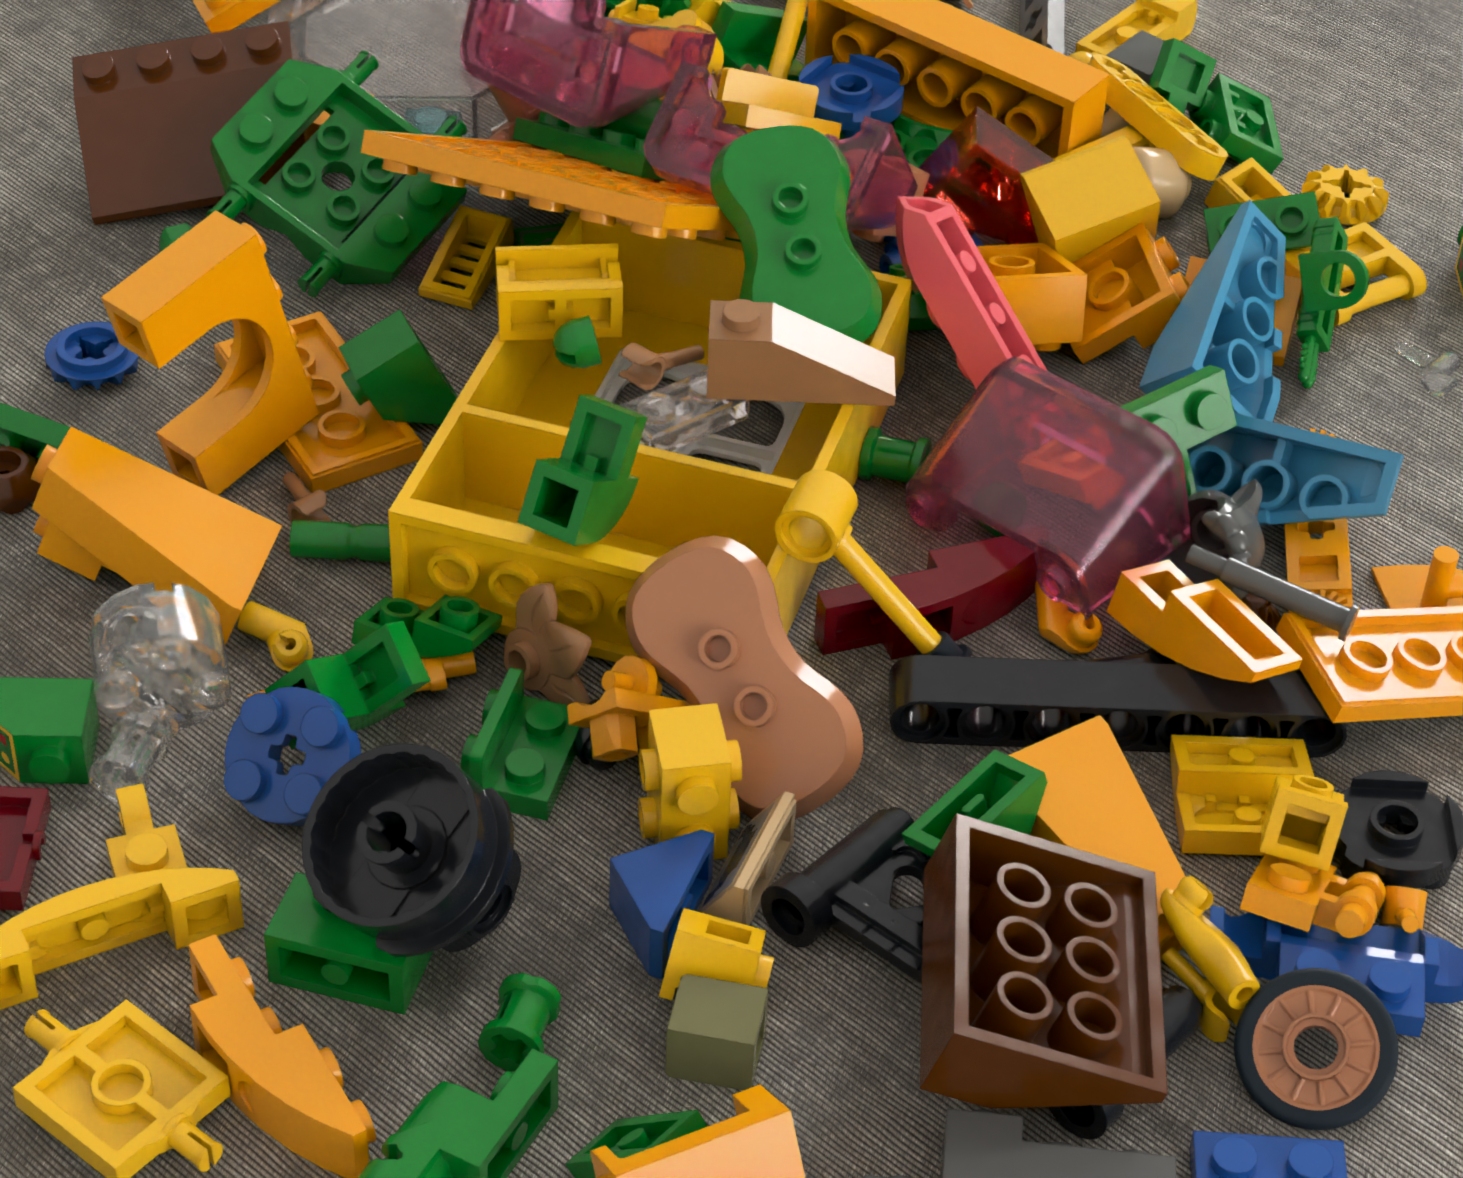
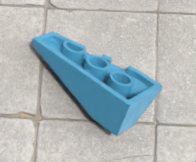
M1251 200L1240 205L1155 342L1139 388L1145 394H1148L1208 365H1213L1225 369L1234 413L1273 422L1281 391V380L1272 376L1273 352L1282 349L1283 333L1274 328L1275 301L1284 297L1286 237Z
M1234 413L1237 426L1187 449L1197 493L1202 490L1212 489L1231 497L1241 486L1254 479L1261 484L1263 494L1257 516L1259 525L1386 516L1404 455L1401 453ZM1172 519L1166 521L1165 523L1170 524Z

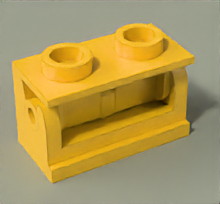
M618 243L495 247L499 341L554 339V334L561 325L572 319L587 315L591 319L596 338L622 337L623 283L621 280L620 263L618 262Z

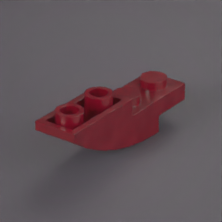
M1045 527L930 550L928 553L927 570L892 576L889 579L937 632L945 631L956 641L983 629L1007 615L1035 592L1036 581L1046 575L1051 534ZM859 583L817 592L814 640L822 655L883 643L891 660L916 654L918 649Z

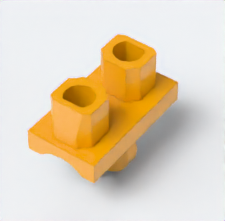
M629 655L619 659L611 670L603 674L601 684L606 691L600 700L592 705L574 702L567 705L569 725L590 728L593 759L612 762L622 761L638 755V746L639 750L648 749L649 710L690 706V704L684 700L660 696L662 693V683L658 680L652 663L643 657Z

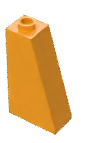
M70 427L58 449L47 444L31 476L32 480L41 484L32 509L208 643L223 650L283 525L74 427Z
M1098 715L1010 754L1009 756L1045 772L1048 782L1030 835L1155 872L1160 958L1171 947H1174L1179 952L1183 947L1165 918L1160 905V898L1166 888L1174 891L1180 880L1186 876L1108 723Z

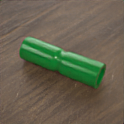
M293 520L290 530L291 557L338 560H347L355 557L363 561L391 562L389 524L364 523L355 526L347 522Z

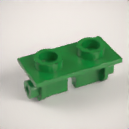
M1315 191L1252 201L1286 237L1285 251L1311 247L1313 226L1320 219ZM1242 203L1203 209L1209 255Z

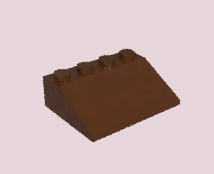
M289 21L72 57L74 103L90 210L94 225L218 203L225 195V191L210 152L211 139L288 59L301 61ZM308 128L263 174L259 181L266 184L309 139Z
M956 813L924 868L920 1089L990 1109L1162 1103L1168 1094L1155 872Z

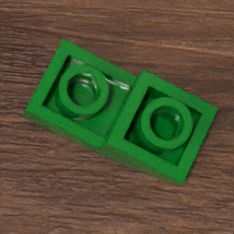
M444 595L425 611L419 609L417 604L410 600L384 597L354 620L351 643H359L386 623L404 621L420 657L455 656L471 652L501 627L502 615L480 608L479 604L474 600L460 596L450 597Z

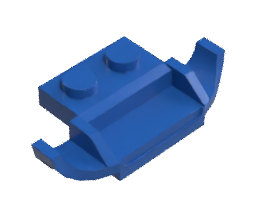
M1211 906L1210 921L1238 946L1255 977L1272 980L1284 973L1305 968L1330 969L1349 975L1367 986L1381 1000L1391 1016L1396 1034L1420 1037L1425 1020V1002L1455 1003L1463 1001V949L1424 930L1418 929L1414 933H1408L1399 928L1373 925L1370 931L1364 935L1345 938L1338 932L1312 924L1309 932L1250 912L1241 916L1231 917L1225 913V907Z

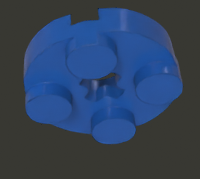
M850 54L849 63L832 64L833 55L818 58L807 64L799 74V82L815 85L819 89L814 118L842 123L841 132L846 138L852 140L868 139L873 135L874 128L885 126L900 115L903 109L904 85L901 86L899 84V72L887 62L867 55Z
M283 687L267 694L256 693L250 696L243 703L240 715L234 722L226 743L224 785L227 793L232 798L239 800L248 812L262 820L286 826H304L310 808L325 783L343 765L361 754V744L357 732L350 729L348 720L342 713L345 712L335 700L324 694L300 687ZM297 738L296 748L305 752V760L302 765H292L287 775L283 771V763L280 761L281 752L284 747L289 745L291 740Z

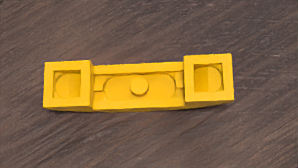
M189 867L132 873L95 882L57 895L9 919L0 925V1010L38 998L35 975L143 938L168 931L176 949L179 950L187 947L190 943L214 934L220 936L243 928L244 919L240 883L234 870Z

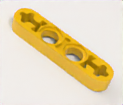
M1092 55L1088 65L1110 74L1106 104L1157 148H1163L1170 152L1177 161L1178 166L1201 179L1214 181L1229 156L1228 152L1127 66L1105 55Z

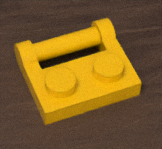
M1364 222L1344 229L1348 237L1346 251L1356 254L1364 262L1368 270L1369 279L1385 274L1388 278L1369 284L1364 297L1353 306L1336 309L1334 327L1349 322L1355 313L1399 297L1403 300H1409L1425 293L1427 280L1423 270L1369 224ZM1311 247L1285 251L1286 276L1301 279L1298 255L1310 253ZM1345 264L1343 266L1340 289L1355 284L1354 274ZM1340 290L1339 296L1348 295L1350 292L1344 293Z

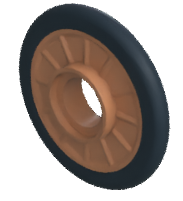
M1305 968L1294 970L1267 982L1246 1004L1235 1031L1234 1056L1236 1067L1249 1095L1272 1117L1302 1129H1336L1356 1122L1367 1115L1381 1102L1388 1092L1398 1064L1397 1034L1391 1016L1384 1004L1375 993L1360 981L1330 969ZM1312 1028L1323 1029L1329 1032L1336 1040L1338 1054L1334 1062L1329 1066L1321 1069H1311L1301 1064L1296 1058L1294 1043L1297 1037L1305 1030Z

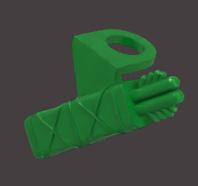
M1338 217L1318 219L1312 230L1310 253L1298 255L1303 289L1301 308L1298 311L1300 313L1299 319L1296 323V335L1302 343L1298 380L1302 382V386L1305 389L1311 388L1316 381L1318 353L1330 351L1336 309L1348 308L1358 303L1366 294L1369 285V274L1364 262L1356 254L1346 251L1348 237ZM1345 264L1354 274L1355 285L1348 295L1339 296L1343 266Z

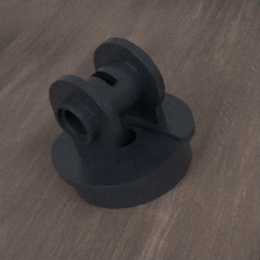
M405 743L385 745L371 749L353 758L336 771L322 787L310 808L304 826L302 860L306 878L314 898L327 911L332 912L359 931L375 937L376 947L394 957L423 955L440 948L449 952H457L471 947L487 934L497 929L499 924L508 915L515 900L514 896L521 875V861L518 854L513 850L514 826L508 802L493 788L483 789L449 758L426 745Z

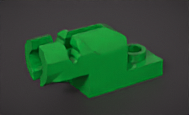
M532 1048L514 1073L507 1071L500 1077L490 1099L460 1085L445 1081L439 1083L421 1099L397 1132L390 1135L382 1144V1153L386 1156L384 1160L379 1158L371 1160L358 1178H507L559 1107L558 1060Z

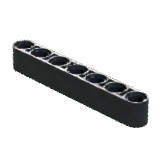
M913 655L898 660L891 667L888 675L891 730L897 737L913 743L1028 747L1098 715L1108 723L1122 751L1170 753L1171 734L1304 739L1309 758H1316L1335 753L1344 745L1347 739L1345 722L1333 723L1300 669L1253 683L1221 679L1190 669L1181 664Z

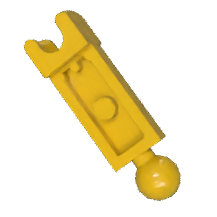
M1136 0L1129 7L1076 43L1075 53H1071L1069 57L1088 65L1092 55L1101 54L1106 56L1141 30L1165 41L1173 38L1181 41L1192 32L1197 14V0Z

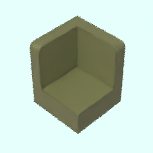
M690 974L683 975L680 979L667 1026L665 1073L673 1078L739 1090L753 1087L766 1036L769 989Z

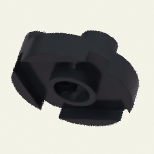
M1379 770L1366 772L1352 778L1350 788L1341 792V794H1344V802L1348 803V809L1334 851V856L1341 862L1340 872L1345 879H1349L1356 873L1372 871L1379 875L1385 887L1402 886L1433 890L1445 886L1452 869L1460 859L1463 848V813L1460 807L1448 795L1446 796L1445 803H1443L1437 796L1427 792L1429 782L1413 774ZM1385 824H1397L1398 830L1405 835L1386 831L1384 829Z

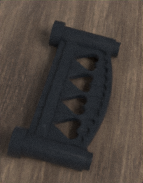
M898 807L878 810L802 872H788L766 888L761 895V909L770 928L788 944L795 947H807L833 925L922 984L923 905L894 909L890 906L892 883L897 877L904 875L913 876L920 880L924 888V868L931 856L905 844L902 833L914 823L911 816ZM1179 985L1162 989L1166 1060L1198 1029L1199 1020L1202 1017V1006L1198 998L1189 989ZM1124 1104L1049 1107L1055 1119L1070 1133L1083 1139L1093 1140L1101 1137L1122 1116Z

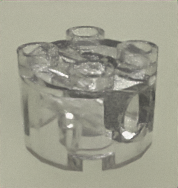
M154 582L136 584L113 594L95 611L90 622L91 634L88 640L97 704L109 720L128 730L138 731L140 738L150 743H162L171 740L178 731L204 721L216 709L225 706L232 696L229 667L219 613L207 596L186 585L172 583L173 592L166 590L155 591Z

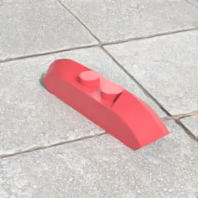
M897 196L896 237L907 279L913 280L912 289L914 293L921 292L927 303V312L930 319L943 331L953 348L961 373L972 382L978 392L974 397L976 402L990 421L1005 436L1026 451L1038 455L1058 444L1066 432L1070 409L953 204L932 197Z

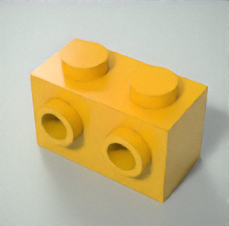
M717 703L649 710L648 749L639 750L641 784L643 791H647V797L638 798V818L642 838H654V843L657 844L698 830H704L714 833L713 860L727 858L729 830L738 829L740 824L737 793L735 788H731V782L742 780V760L738 741L726 740Z

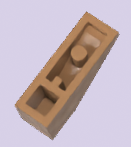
M746 299L732 301L710 300L706 399L895 406V357L775 303L753 302Z

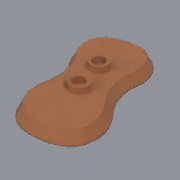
M716 535L700 537L685 542L654 561L638 577L628 594L625 606V623L629 640L636 654L652 663L656 674L682 694L690 706L718 704L726 740H737L741 752L742 780L731 782V788H735L737 793L739 810L754 818L786 791L795 794L794 799L797 800L795 818L814 811L835 797L851 781L860 767L864 751L863 731L854 706L841 690L805 663L789 641L780 617L775 587L764 563L745 545L731 538Z

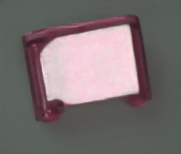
M470 0L461 38L460 55L465 70L471 75L573 126L598 129L699 79L708 68L717 34L693 25H681L677 28L631 24L618 18L604 17L606 0Z
M681 61L646 135L643 146L644 154L651 168L659 177L713 195L710 175L716 155L726 144L747 134V132L739 127L723 123L727 112L721 101L712 98L711 86L713 78L708 69ZM865 116L860 125L861 131L850 138L838 140L836 136L825 135L839 147L849 165L851 185L846 208L847 230H881L892 227L896 224L897 196L914 197L918 188L892 124Z
M1017 357L1008 358L990 370L906 485V507L910 517L917 524L938 532L945 531L957 521V509L1033 550L1038 569L1036 578L1042 591L1053 601H1061L1085 616L1113 596L1122 571L1157 563L1191 538L1184 462L1181 451L1170 435L1157 425Z

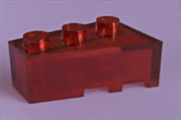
M976 106L918 167L930 174L923 197H932L952 203L971 237L976 232L1005 241V245L1039 243L1019 174L1056 160Z

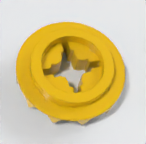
M1347 164L1342 168L1323 165L1321 171L1308 172L1305 183L1302 184L1301 193L1315 191L1320 218L1338 217L1341 225H1358L1378 219L1386 211L1389 192L1383 188L1382 179L1369 177L1368 171L1365 168L1356 171L1350 169ZM1344 192L1349 193V198L1344 197Z

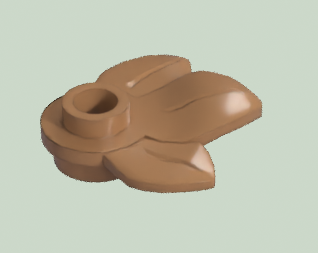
M552 583L534 585L522 593L517 602L516 629L508 634L504 645L505 668L507 672L510 667L523 670L524 688L530 691L540 690L551 702L565 705L574 702L588 704L590 702L589 695L577 673L588 655L592 644L591 638L572 627L556 621L557 597Z

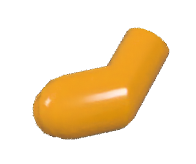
M1045 576L1037 580L1035 583L1038 630L1041 636L1071 654H1086L1094 650L1103 632L1102 623L1099 618L1092 613L1088 619H1085L1084 612L1073 613L1069 611L1067 583L1064 578Z

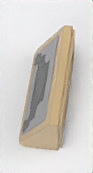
M783 792L744 827L698 912L750 926L761 905L763 891L772 884L794 842L797 801L794 799L795 794Z

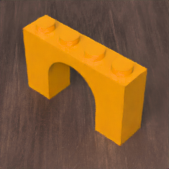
M215 210L108 291L101 299L119 343L159 369L213 327L232 320L234 329L233 346L226 367L218 380L203 396L156 432L172 473L219 495L316 417L319 411L311 388L314 386L313 379L308 370L302 365L296 348V344L299 341L298 336L287 321L280 302L283 298L282 290L271 276L264 254L267 252L264 240L251 225L247 223L239 224Z

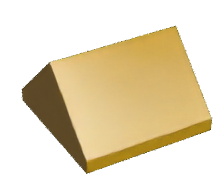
M1124 135L1019 174L1039 243H1046L1071 263L1141 222L1144 223L1156 241L1161 200L1131 143Z

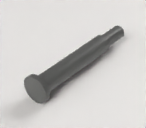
M1195 544L1191 546L1185 560L1187 563L1219 576L1220 581L1339 632L1338 639L1343 642L1346 641L1360 611L1361 606L1354 603L1350 609L1231 556L1227 559Z

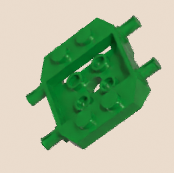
M365 50L360 51L358 56L344 70L340 71L334 68L288 59L211 139L210 152L225 195L206 213L207 216L216 210L233 220L242 211L259 225L285 234L301 254L313 264L297 280L299 287L304 293L309 288L308 295L311 297H316L331 278L339 284H390L465 201L467 193L466 187H453L431 182V175L417 172V175H407L382 169L383 158L361 153L364 130L424 134L360 87L374 70H377L379 67L377 59L373 55L368 59L369 52ZM323 111L331 115L266 184L259 181L263 174ZM449 115L433 135L462 137V135L466 134L467 127L462 120L456 124L458 117ZM328 173H342L350 179L352 186L346 190H333L323 183L322 177Z

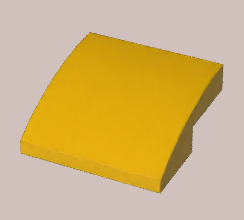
M1171 734L1172 789L1181 853L1264 856L1265 853L1260 852L1261 827L1276 776L1293 780V776L1296 774L1314 776L1304 739Z

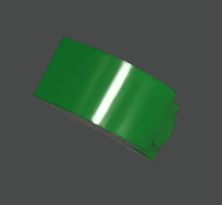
M579 395L561 457L536 460L517 522L574 546L595 543L605 537L623 515L637 486L639 478L630 475L648 417L593 395Z
M404 621L384 624L343 654L305 660L267 687L265 692L267 694L283 687H300L324 694L335 700L345 712L342 713L347 718L350 729L357 731L371 726L404 708L405 703L403 699L431 680ZM297 738L290 741L289 747L291 750L297 749Z

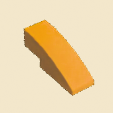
M1170 560L1122 571L1106 611L1131 634L1160 654L1190 669L1221 679L1253 683L1297 670L1303 660L1218 578L1194 584Z

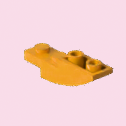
M216 934L188 944L194 992L199 999V1002L190 1005L195 1051L229 1076L231 1090L229 1099L261 1130L290 1151L344 1178H358L369 1163L368 1144L376 1141L375 1128L363 1102L360 1099L350 1102L343 1091V1076L331 1049L327 1046L318 1049L303 1023L282 1031L279 1020L272 1008L268 1006L260 1009L254 1000V984L243 959L239 956L230 959Z

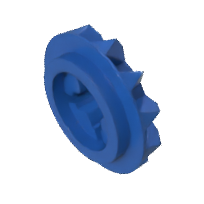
M98 321L80 323L61 330L49 340L44 352L46 368L51 370L54 381H68L73 390H77L84 385H93L98 391L100 385L107 382L120 385L124 375L137 372L138 358H140V356L119 343L111 323Z

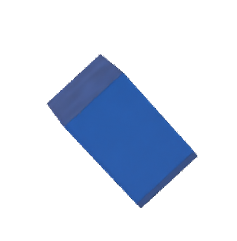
M698 830L610 858L609 906L649 976L663 979L683 908L697 911L712 882L714 833Z

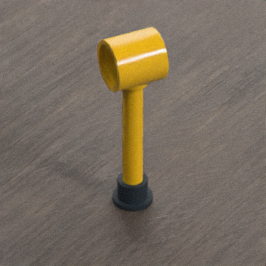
M812 470L803 474L798 479L774 525L775 538L781 548L792 557L809 563L823 562L834 555L918 649L916 655L971 657L972 651L967 645H957L945 631L937 632L850 535L853 529L850 522L857 510L858 498L849 482L841 476L826 470Z

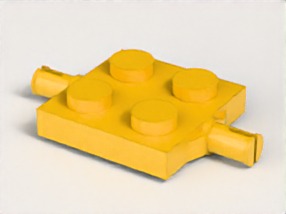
M127 999L99 1021L80 1027L77 1030H70L45 1009L36 1011L38 1019L33 1014L30 1016L24 1027L25 1035L36 1041L49 1053L41 1066L12 1087L16 1107L104 1177L131 1178L156 1156L169 1149H175L202 1172L210 1170L209 1162L215 1165L219 1161L223 1153L222 1144L213 1140L196 1125L231 1096L228 1075Z

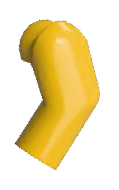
M252 600L245 605L238 620V630L265 641L272 660L278 668L290 672L305 660L312 659L314 650L305 623Z

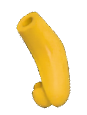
M1186 876L1180 880L1174 891L1166 888L1161 894L1160 905L1165 918L1185 952L1224 1000L1234 1009H1244L1251 997L1261 988L1259 982L1238 946L1202 914L1212 906L1214 900L1213 893L1193 876Z

